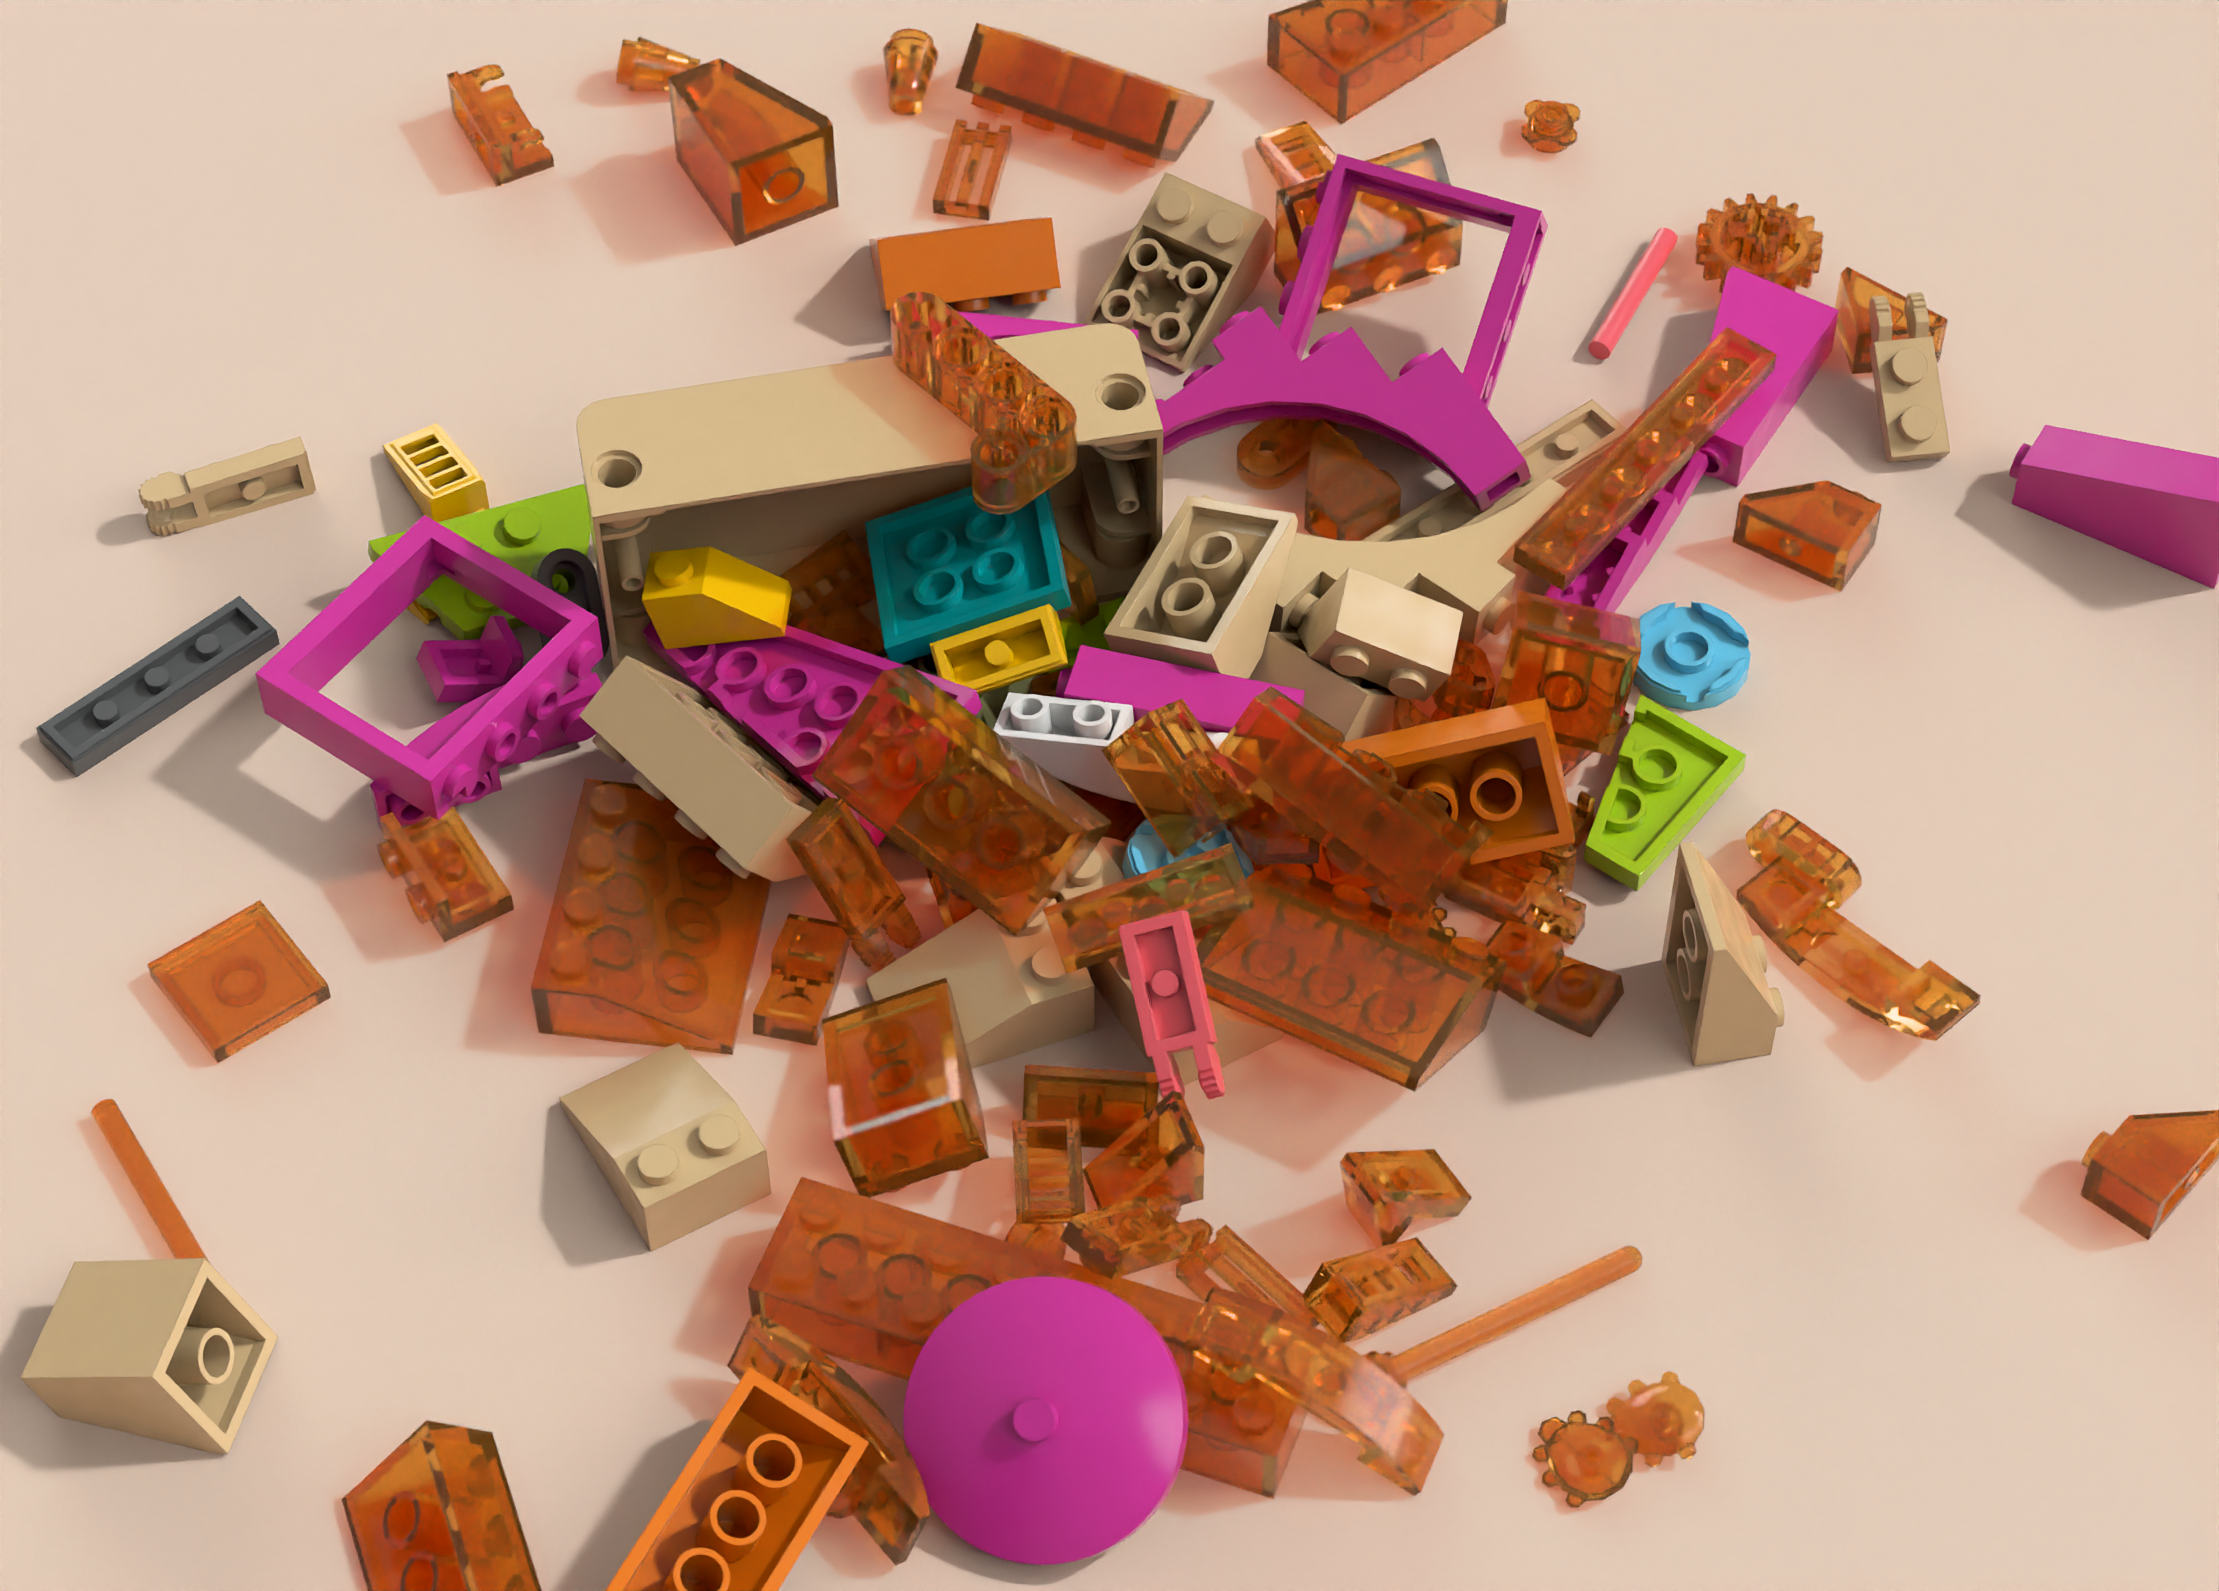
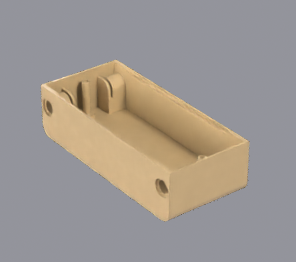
M1114 323L1088 325L606 398L590 403L582 409L577 417L576 430L598 583L606 619L613 670L617 668L626 655L659 672L675 670L650 648L642 632L651 621L642 602V594L649 555L653 552L711 546L788 580L792 591L786 625L842 644L883 637L865 522L1038 463L1048 483L1072 606L1070 607L1107 602L1126 596L1162 538L1163 427L1139 341L1128 328Z

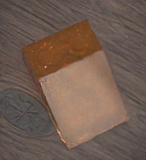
M946 977L822 1019L833 1142L861 1200L885 1192H896L909 1184L948 1171H959L972 1163L989 1158L984 1116L952 990Z

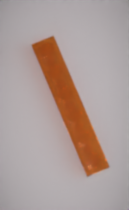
M1726 327L1514 545L1513 562L1564 591L1775 370L1777 354Z

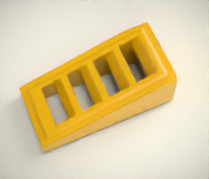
M438 423L383 445L384 454L422 513L432 520L441 522L475 513L482 507L485 510L490 509L486 484L483 478ZM439 455L441 456V457L436 458V459H434V460H432V461H429V462H427V463H424V464H422V465H420V466H417V467L415 466V465L420 464V463H422V462H424V461H427V460H429V459H432V458H434V457H436V456H439Z

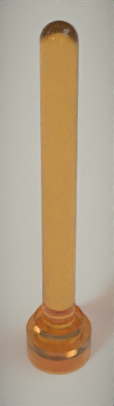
M1624 1246L1397 1355L1389 1351L1383 1354L1374 1350L1346 1364V1375L1350 1388L1362 1408L1368 1413H1374L1398 1401L1399 1392L1407 1388L1408 1380L1636 1272L1642 1265V1254L1634 1246Z

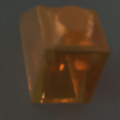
M1829 480L1744 494L1738 504L1733 543L1842 592L1875 545L1882 504Z
M2219 1110L2129 1115L2112 1135L2102 1131L2091 1143L2082 1159V1165L2088 1168L2080 1195L2149 1240L2218 1161Z

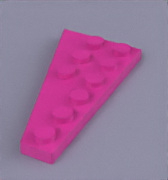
M652 621L642 631L654 652L876 848L983 707L977 691L972 688L786 625L785 636L673 649L664 648Z

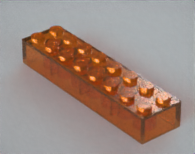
M800 1178L748 1285L753 1331L909 1381L914 1364L933 1331L953 1310L974 1295L992 1286L1027 1277H1059L1089 1283L1115 1294L1136 1308L1159 1332L1176 1361L1184 1384L1188 1409L1187 1442L1180 1469L1274 1499L1319 1385L1321 1340L808 1178Z

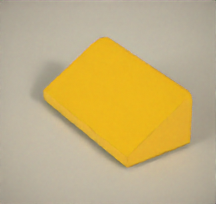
M1050 604L929 644L938 676L977 691L978 695L1069 665L1060 620L1057 612Z

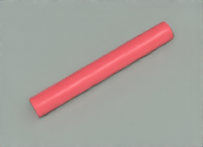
M1659 228L1588 346L1589 352L1594 357L1607 359L1611 355L1678 241L1676 233L1671 229Z

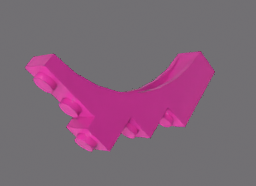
M1259 306L1251 313L1248 311L1240 312L1222 325L1219 330L1220 335L1211 340L1222 359L1220 363L1215 366L1208 364L1198 368L1186 378L1183 383V389L1166 401L1163 399L1155 400L1163 427V456L1190 440L1234 425L1274 419L1324 420L1372 431L1415 451L1449 476L1481 512L1531 478L1524 457L1443 347L1432 355L1422 353L1408 361L1399 372L1400 377L1392 382L1352 327H1349L1341 334L1332 332L1323 336L1310 348V356L1301 361L1262 306Z

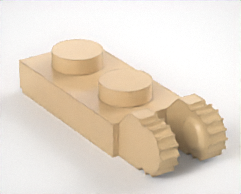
M1922 292L1908 293L1906 297L1904 313L1907 320L1909 339L1892 340L1891 308L1885 295L1870 297L1868 313L1873 342L1869 352L1887 463L1946 457L1951 452L1933 336L1928 337L1929 316Z
M301 436L184 472V476L171 471L161 473L156 478L151 477V479L145 480V483L140 484L141 488L138 489L141 504L144 505V508H149L146 514L149 529H151L152 533L155 532L157 536L163 535V537L165 535L171 536L174 532L178 534L193 528L204 527L314 494V491H316L308 455Z

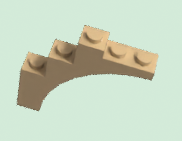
M1548 477L1520 501L1478 523L1435 536L1377 542L1341 541L1295 533L1269 632L1293 633L1296 629H1299L1307 612L1347 568L1351 567L1462 611L1463 617L1458 641L1473 650L1489 633L1497 635L1505 628L1515 610V604L1511 602L1514 584L1522 578L1530 565L1532 557L1542 547L1546 549L1553 547L1562 536L1568 523V519L1563 515L1569 490ZM1204 494V495L1201 497V498L1213 499V498L1209 497V496L1206 495V494Z

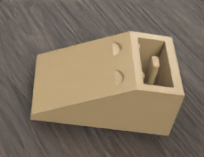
M1165 172L1083 324L1114 323L1128 329L1138 330V341L1143 354L1185 373L1217 335L1222 325L1233 316L1254 291L1281 240L1266 216Z

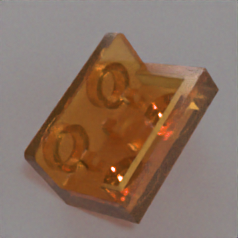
M454 806L439 820L428 817L405 829L402 828L392 812L380 817L384 841L377 844V850L386 871L392 879L400 876L403 877L409 887L405 889V893L416 918L421 924L431 921L444 942L514 910L510 891Z

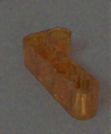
M921 291L911 292L899 297L892 304L890 322L894 364L901 372L978 434L970 448L972 495L974 502L979 508L988 513L999 515L1017 511L1064 479L1075 469L1077 463V416L1075 408L1067 399L934 294Z

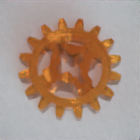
M1753 193L1746 194L1745 204L1738 205L1731 198L1724 199L1722 212L1710 208L1707 211L1706 223H1699L1695 246L1697 247L1695 263L1704 266L1703 278L1705 281L1720 279V293L1723 292L1727 273L1732 266L1792 291H1795L1796 285L1808 289L1812 283L1813 273H1819L1823 253L1821 249L1823 233L1813 231L1815 218L1812 215L1798 218L1799 205L1795 202L1787 205L1785 208L1777 206L1778 200L1775 195H1770L1766 203H1758Z

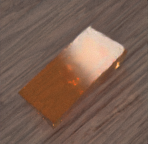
M1034 1064L1025 1065L1022 1137L1024 1142L1147 1152L1153 1151L1156 1147L1159 1117V1083L1156 1073Z

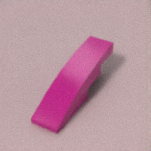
M1653 431L1630 473H1621L1598 516L1593 514L1589 516L1535 611L1533 620L1589 646L1642 574L1678 518L1709 465L1707 455Z

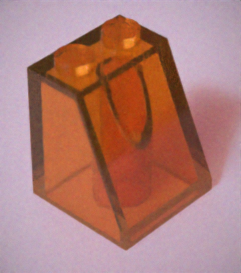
M721 58L668 77L676 159L735 246L839 207L833 124L827 116Z
M1518 590L1504 640L1491 709L1545 697L1556 743L1611 756L1641 654L1640 619Z

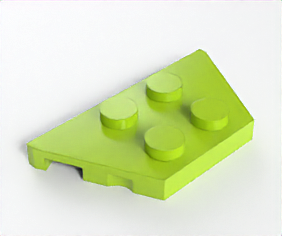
M584 484L438 522L531 577L537 562L554 550L570 548L583 553L586 557L588 555L591 527ZM407 531L369 540L368 555L370 560L374 563ZM444 574L437 578L415 599L423 608L436 612L441 619V624L459 640L481 638L490 616L503 615L511 629L528 625ZM554 574L552 577L554 588L560 593H567L568 583L566 579L561 575Z

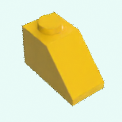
M711 546L650 553L642 602L664 648L673 649L785 636L792 588L788 580Z

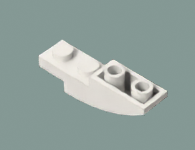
M1009 692L991 734L993 745L1021 762L1052 777L1118 800L1186 812L1192 794L1247 799L1262 757L1260 737L1167 728L1163 726L1137 725L1134 722L1133 705L1097 700L1089 701L1040 696L1037 694Z

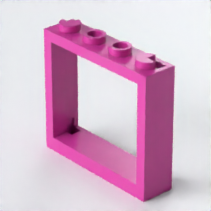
M1338 154L1333 170H1327L1324 182H1319L1316 203L1321 204L1315 224L1314 226L1306 225L1300 237L1297 258L1302 260L1295 282L1287 281L1282 291L1278 313L1283 316L1279 331L1301 360L1358 191L1509 233L1463 371L1465 379L1488 408L1548 228L1542 211Z
M424 515L257 671L255 675L265 714L431 817L439 820L462 796L468 798L477 782L497 762L506 760L516 749L519 740L539 720L542 721L549 718L565 694L580 680L587 679L592 675L591 669L603 658V650L597 616ZM444 574L552 640L428 760L320 694L319 691L437 578Z

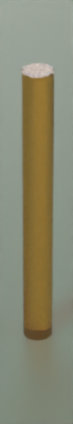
M105 1099L98 1102L93 1107L91 1114L175 1259L205 1258L209 1262L116 1101Z

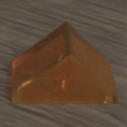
M1846 267L1840 275L1835 309L1839 310L1837 326L1851 374L1872 373L1869 348L1873 344L1868 313L1870 297L1884 295L1887 297L1891 308L1893 324L1892 340L1909 339L1907 320L1904 313L1906 297ZM1927 309L1929 316L1928 337L1933 336L1936 360L1938 362L1941 356L1948 319Z
M1172 1090L1082 1170L1104 1224L1116 1226L1204 1199L1205 1146L1182 1094Z

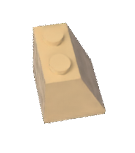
M205 1258L74 1262L20 1379L59 1417L214 1454H228L278 1336Z

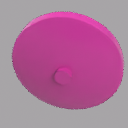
M1027 1277L992 1286L974 1295L953 1310L933 1331L924 1344L909 1378L904 1402L903 1429L907 1457L918 1487L930 1507L954 1533L980 1550L1002 1559L1035 1565L1062 1564L1093 1557L1117 1546L1137 1532L1156 1513L1168 1496L1183 1461L1187 1442L1188 1409L1181 1374L1169 1347L1150 1321L1136 1308L1115 1294L1089 1283L1059 1277Z

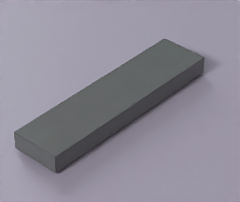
M238 596L38 726L36 729L40 742L77 778L278 646L280 643L277 630L241 596Z

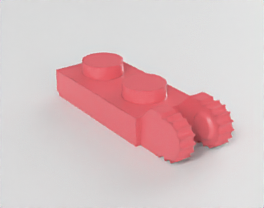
M1179 910L1119 926L1147 1057L1153 1058L1161 1097L1166 1108L1169 1110L1185 1105V1088L1173 1054L1190 1049L1194 1051L1198 1079L1204 1094H1206L1209 1100L1225 1095V1084L1219 1057L1213 1045L1218 1042L1188 911Z

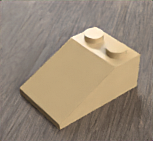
M1188 495L1103 633L1111 651L1249 679L1262 656L1298 526L1296 514Z
M1693 841L1679 843L1661 961L1694 1066L1770 1055L1776 1027L1784 1025V1006L1778 988H1769L1764 974L1767 970V956L1763 939L1759 934H1751L1744 910Z
M1049 885L985 904L865 979L867 991L908 1089L1095 1031L1094 983Z
M679 1042L559 1098L561 1107L651 1252L771 1194L766 1148L735 1100Z

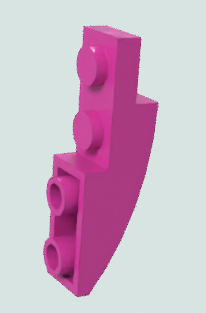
M594 672L587 679L580 680L561 698L558 707L549 718L542 721L539 720L519 740L514 752L506 760L497 762L477 782L468 798L462 796L451 808L464 803L476 802L488 794L502 790L499 769L512 764L527 762L537 755L573 742L588 740L597 734L579 716L603 686L597 673ZM503 686L483 694L446 715L412 740L407 747L429 760ZM373 781L370 787L377 820L382 833L403 825L416 824L430 816L377 782Z

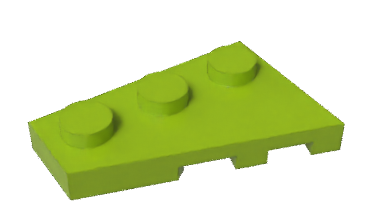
M1640 694L1627 737L1624 738L1618 755V762L1609 786L1606 787L1585 845L1584 861L1637 892L1744 771L1746 755Z

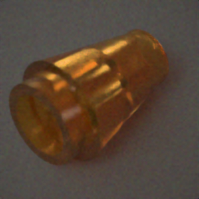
M917 29L898 30L891 35L890 41L883 48L889 108L892 112L901 116H913L921 112L938 61L939 54L934 46V41L924 31Z
M638 36L637 41L623 39L616 83L629 86V92H695L701 59L690 57V55Z

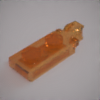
M1517 855L1407 879L1408 882L1519 932L1523 930L1525 934L1536 936L1541 931L1545 936L1573 945L1586 924V904L1564 895V887L1552 880L1551 870Z

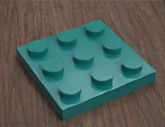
M1039 463L865 522L884 648L889 659L893 662L900 664L932 653L930 643L1050 604L1055 611L1072 606L1048 483Z

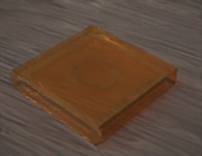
M261 900L147 964L153 981L217 1063L331 998L327 982Z

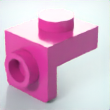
M503 615L490 616L480 640H424L416 659L437 703L470 702L495 688L507 684L522 669L524 655L522 645L515 638L506 618Z

